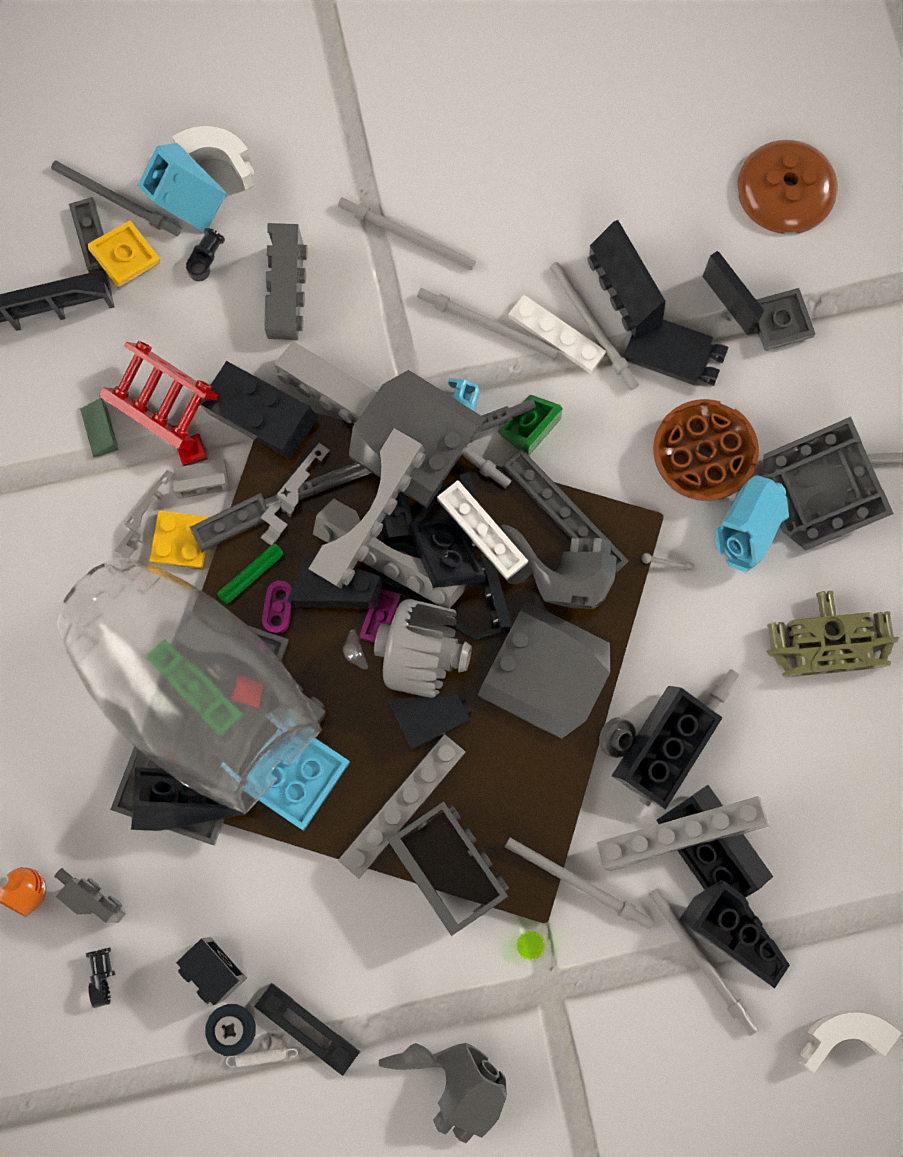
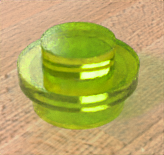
M528 931L519 937L517 950L523 958L534 960L539 958L544 952L545 943L538 933Z

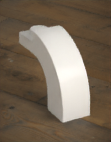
M199 126L186 129L172 136L174 143H178L197 163L206 159L223 160L234 169L245 190L254 186L252 175L255 173L249 163L251 158L248 148L233 133L218 127Z
M858 1011L835 1012L818 1020L807 1031L815 1041L813 1043L809 1042L803 1048L800 1054L802 1059L799 1063L815 1073L830 1050L837 1043L846 1039H859L876 1053L886 1056L902 1033L885 1020Z

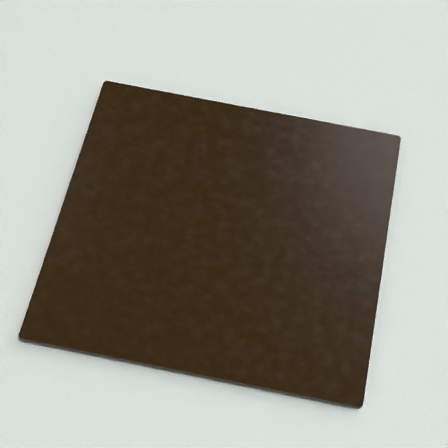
M316 413L318 419L291 460L254 440L231 507L260 493L264 499L277 495L319 443L330 451L322 461L317 458L312 461L311 467L306 471L310 475L305 481L356 463L349 457L352 430L355 424ZM316 451L315 455L320 456L321 452ZM461 455L441 485L454 484L457 480L459 481L460 474L470 472L478 504L499 528L502 525H509L518 530L526 539L536 557L545 566L555 571L560 564L563 552L570 551L571 540L501 466L496 465L495 468L512 480L506 489L488 476L486 478L482 475L478 467ZM370 473L298 500L291 517L287 515V512H282L280 507L274 515L288 525L274 544H277L282 549L284 555L228 604H225L218 597L217 593L271 546L261 539L262 535L269 529L270 524L265 521L218 544L196 608L268 632L262 624L268 587L275 581H285L293 587L306 553L310 552L317 555L321 547L328 543L313 535L316 515L335 499L355 510L361 521L375 500V494L379 488L381 478ZM556 482L554 483L629 562L615 574V580L604 602L594 609L570 608L545 602L538 590L533 574L519 584H509L496 568L512 624L511 628L527 601L609 642L610 674L586 722L561 740L477 697L509 632L474 641L455 630V636L450 638L458 639V644H464L466 641L472 646L468 669L464 672H458L457 668H453L452 671H446L445 678L436 679L443 682L442 688L435 690L439 691V694L436 696L458 695L460 701L464 699L467 701L472 711V714L469 715L470 723L446 735L466 753L401 829L403 830L443 801L447 807L452 804L461 817V820L458 821L461 828L464 830L468 827L477 840L474 847L478 853L484 851L492 862L493 866L489 868L495 877L500 874L509 887L505 891L508 897L493 908L540 923H547L549 921L561 879L504 846L510 837L563 868L565 866L598 750L599 736L606 722L651 562L643 563L641 557L644 553H648L653 557L664 519L663 514ZM407 496L412 522H415L423 505ZM436 499L424 521L453 517ZM380 532L376 538L384 543L382 532ZM411 537L404 542L416 548ZM402 539L395 540L393 543L402 542ZM474 549L477 558L480 559L478 549ZM358 561L354 567L377 575L374 568L363 562ZM483 585L464 590L463 594L450 608L457 613L456 616H452L456 619V622L475 633L499 627V625H493L490 610H493L494 606L492 599H486ZM387 586L385 590L401 594L404 597L403 601L412 599L437 605L409 588L400 590ZM279 592L277 594V599H284L286 593ZM292 607L288 629L281 634H277V636L289 639L279 668L282 673L280 676L287 682L290 680L295 681L302 687V693L309 699L313 696L324 705L325 717L311 733V736L350 761V764L303 831L246 792L247 813L225 818L223 824L339 859L441 738L412 752L387 700L391 698L425 696L392 690L385 685L383 680L384 657L374 655L375 643L359 638L369 609H295ZM279 617L272 620V625L274 626L281 623V618ZM271 693L240 777L281 719L280 710ZM444 813L403 840L435 890L483 905L499 896L474 857L468 855L467 851L469 850ZM390 843L368 868L416 884Z

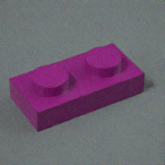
M384 590L378 608L368 610L359 638L375 643L380 624L391 625L396 609L404 597L401 594Z

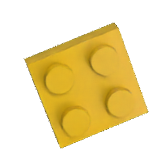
M130 220L88 244L89 251L117 287L160 264L158 255Z
M158 511L149 561L154 564L203 570L206 550L201 552L189 527L210 517Z

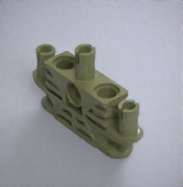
M821 591L816 593L820 617L791 620L787 624V629H791V632L788 633L789 639L793 638V641L790 642V647H787L785 623L778 622L776 624L774 622L767 624L771 650L766 652L769 656L774 657L777 663L785 670L782 673L783 677L887 667L891 665V661L887 660L888 656L891 654L894 643H897L899 637H894L891 612L885 611L884 614L883 612L873 614L877 638L875 639L874 631H870L873 627V622L868 621L872 617L871 612L836 615L834 592L827 591L826 593ZM826 624H830L835 628V636L827 634L825 630ZM839 639L840 645L825 646V644L834 643ZM866 641V642H863V643H853V644H851V642ZM815 646L813 648L799 649V647ZM881 647L879 659L874 658L873 649ZM787 657H794L796 659L797 668H792Z

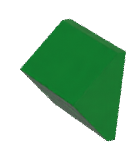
M531 394L524 402L533 400L536 409L513 417L512 421L504 423L497 431L500 436L518 450L522 448L529 456L561 420L563 410L561 405Z

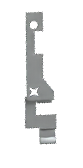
M319 443L277 493L276 498L282 503L270 505L261 516L264 521L270 524L269 529L261 537L268 544L273 545L288 525L274 514L281 507V511L287 512V515L291 517L298 503V489L310 475L306 471L311 467V463L315 458L322 461L330 451ZM320 451L321 455L316 456L315 452ZM285 488L286 491L290 492L287 494V497L285 496V494H281L282 492H284Z
M166 470L124 525L130 531L115 549L122 557L121 563L114 565V569L120 573H124L131 564L129 558L135 550L127 546L132 537L139 543L145 544L141 541L143 536L137 530L141 526L143 514L155 500L152 496L154 495L160 500V496L164 497L158 488L162 483L166 485L174 476V473Z

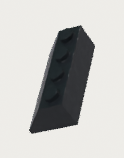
M619 220L613 221L590 245L587 261L591 270L597 271L602 289L604 291L607 290L610 294V302L615 311L619 310L622 315L621 319L627 332L631 331L636 339L662 327L666 301Z
M668 686L611 776L633 792L666 810L723 717L682 687Z
M706 785L656 821L658 824L718 808L723 806V804L710 786ZM744 834L677 850L704 890L723 880L746 898L758 891L774 877Z

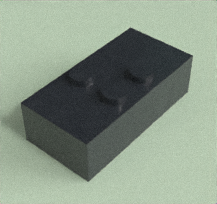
M228 361L225 362L210 385L212 386L211 391L219 395L217 400L203 399L200 404L210 416L289 460L293 458L318 419V416L309 405Z

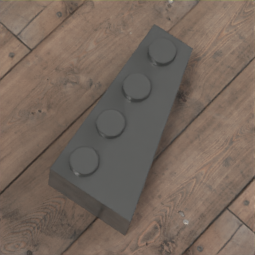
M268 223L267 233L270 235L272 245H267L268 267L271 268V271L266 272V288L270 295L265 296V332L268 339L298 340L299 331H303V316H300V307L305 305V293L301 292V285L306 283V268H303V260H307L308 247L303 244L298 224Z

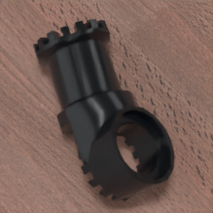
M205 228L204 237L199 245L194 247L192 254L186 262L187 272L190 278L195 281H203L208 278L211 272L210 266L215 259L214 254L219 245L225 242L224 236L220 235V233L216 234L217 231L215 230L214 232V229ZM197 263L205 265V269L201 273H194L191 269Z
M111 947L86 953V957L90 958L92 969L88 992L93 1008L109 1005L111 999L108 1000V998H111V995L108 996L110 994L108 989L110 988L106 977L116 975L110 963L109 953L111 952Z

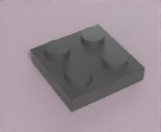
M800 288L756 299L764 309L756 327L765 351L815 336L816 333Z

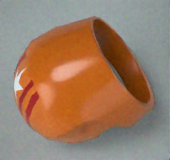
M20 867L6 875L8 883L5 887L0 888V903L27 917L44 901L46 883L38 871L28 867Z

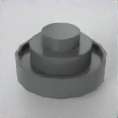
M620 717L609 720L602 728L599 736L601 750L614 758L623 757L636 737L634 725Z

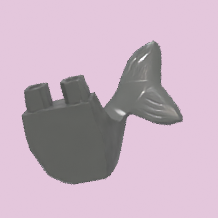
M509 525L500 526L504 534L528 560V563L511 576L507 583L519 584L533 574L538 590L545 602L581 609H594L604 602L615 580L616 556L610 555V540L594 538L592 552H588L589 540L572 538L570 551L563 552L558 568L552 571L536 557L532 548L518 530Z
M414 1043L403 1053L378 1060L380 1067L395 1070L424 1069L436 1066L444 1069L446 1076L445 1090L438 1102L440 1112L433 1119L438 1132L446 1135L455 1126L453 1128L455 1137L459 1141L467 1143L473 1135L482 1138L499 1120L507 1096L505 1076L487 1061L489 1058L468 1043L454 1045L433 1055L424 1046Z

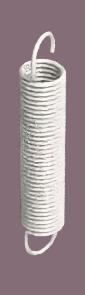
M280 1048L229 1056L226 1059V1064L229 1067H235L228 1065L227 1060L230 1057H235L237 1067L284 1061L288 1059V1050L295 1049Z

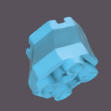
M756 475L748 480L738 491L724 522L714 531L716 549L721 555L725 553L729 559L726 562L730 567L748 572L764 559L780 524L789 518L788 502L785 496L786 490L782 484Z

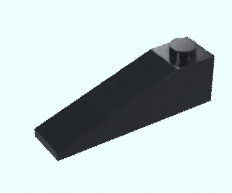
M135 767L131 830L162 831L247 813L246 791L218 783L210 785L197 783L195 777L187 776L186 779L172 776V771L166 769Z
M723 880L718 881L696 895L679 919L687 927L774 989L790 966L774 940L769 937L763 928L760 919L755 916L749 907L745 896Z

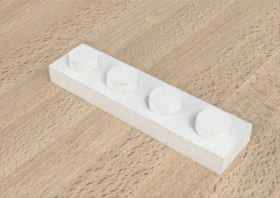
M524 294L509 313L511 320L549 346L558 349L559 353L590 374L606 355V350Z
M458 480L437 497V500L506 580L528 563L524 555Z

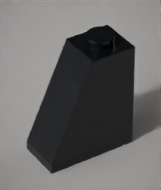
M458 695L435 696L433 698H391L387 700L412 752L470 723L469 715L472 714L465 699L460 701Z

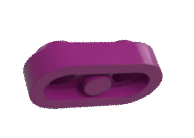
M275 581L267 589L262 624L271 634L277 635L285 632L290 624L293 606L287 599L292 587L285 581ZM285 592L286 596L284 599L279 600L277 599V594ZM274 618H281V623L279 625H272V620Z

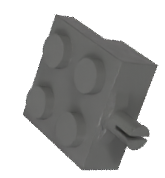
M63 868L55 874L54 877L65 885L56 898L77 915L91 914L93 912L105 923H119L126 914L120 909L122 904L112 896L107 898L99 891L102 888L90 878L88 880L73 878Z

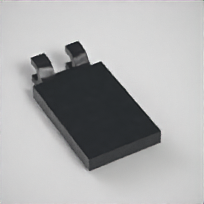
M663 319L662 327L636 339L632 335L623 358L627 362L694 386L697 379L714 386L720 369L706 367L709 358L723 363L729 347L721 344H711L712 336Z

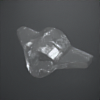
M355 629L351 630L346 644L343 646L345 658L363 670L368 669L369 667Z

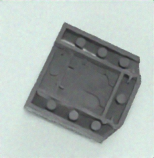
M407 370L382 384L353 426L349 457L381 478L380 450L394 428L421 443L425 449V459L419 468L413 469L409 476L411 477V482L403 493L427 508L442 487V482L468 444L473 442L486 423V418L412 371Z
M851 417L763 455L762 477L782 484L786 490L785 496L788 502L789 518L780 524L782 532L805 551L894 514Z
M526 601L490 668L477 697L562 740L586 722L610 674V643Z

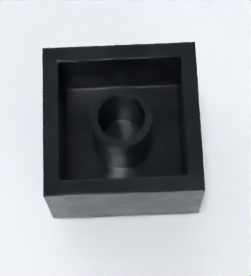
M211 937L201 938L176 962L180 967L178 973L188 983L192 981L199 989L196 991L198 996L206 1004L211 1002L213 1006L223 1002L247 979Z

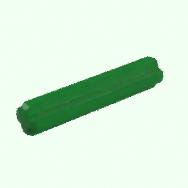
M277 544L271 545L217 593L218 597L225 604L230 603L284 555L282 549Z

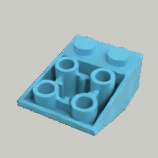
M178 143L156 147L137 185L154 203L204 232L205 228H209L227 194Z

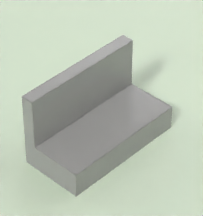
M225 459L173 468L175 481L172 482L173 492L178 499L229 490Z

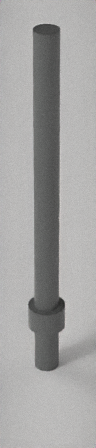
M56 160L52 163V170L149 221V224L158 230L164 229L175 236H179L182 228L166 220V216L147 210Z

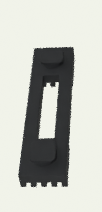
M273 983L270 984L254 1006L342 1076L361 1052ZM288 1008L332 1042L327 1050H324L282 1017Z

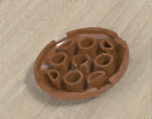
M796 140L773 141L756 149L743 163L737 181L739 201L746 214L759 226L781 234L783 232L797 231L802 233L819 225L831 212L838 192L836 174L829 160L813 146ZM784 181H793V186L787 185Z
M699 399L681 404L666 415L655 435L653 455L658 472L673 490L690 499L715 501L735 494L750 480L758 462L759 445L752 425L740 411L723 405L717 400ZM700 448H706L710 451L711 456H702L698 451Z

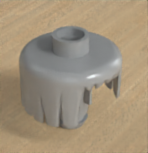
M406 599L397 607L391 625L380 624L375 639L374 655L384 657L383 680L388 688L433 698L439 694V691L435 689L442 688L443 685L442 681L436 679L445 678L446 671H452L453 668H457L458 672L467 671L472 646L466 641L464 644H458V639L450 638L455 636V630L445 626L456 625V619L452 617L457 615L455 610Z

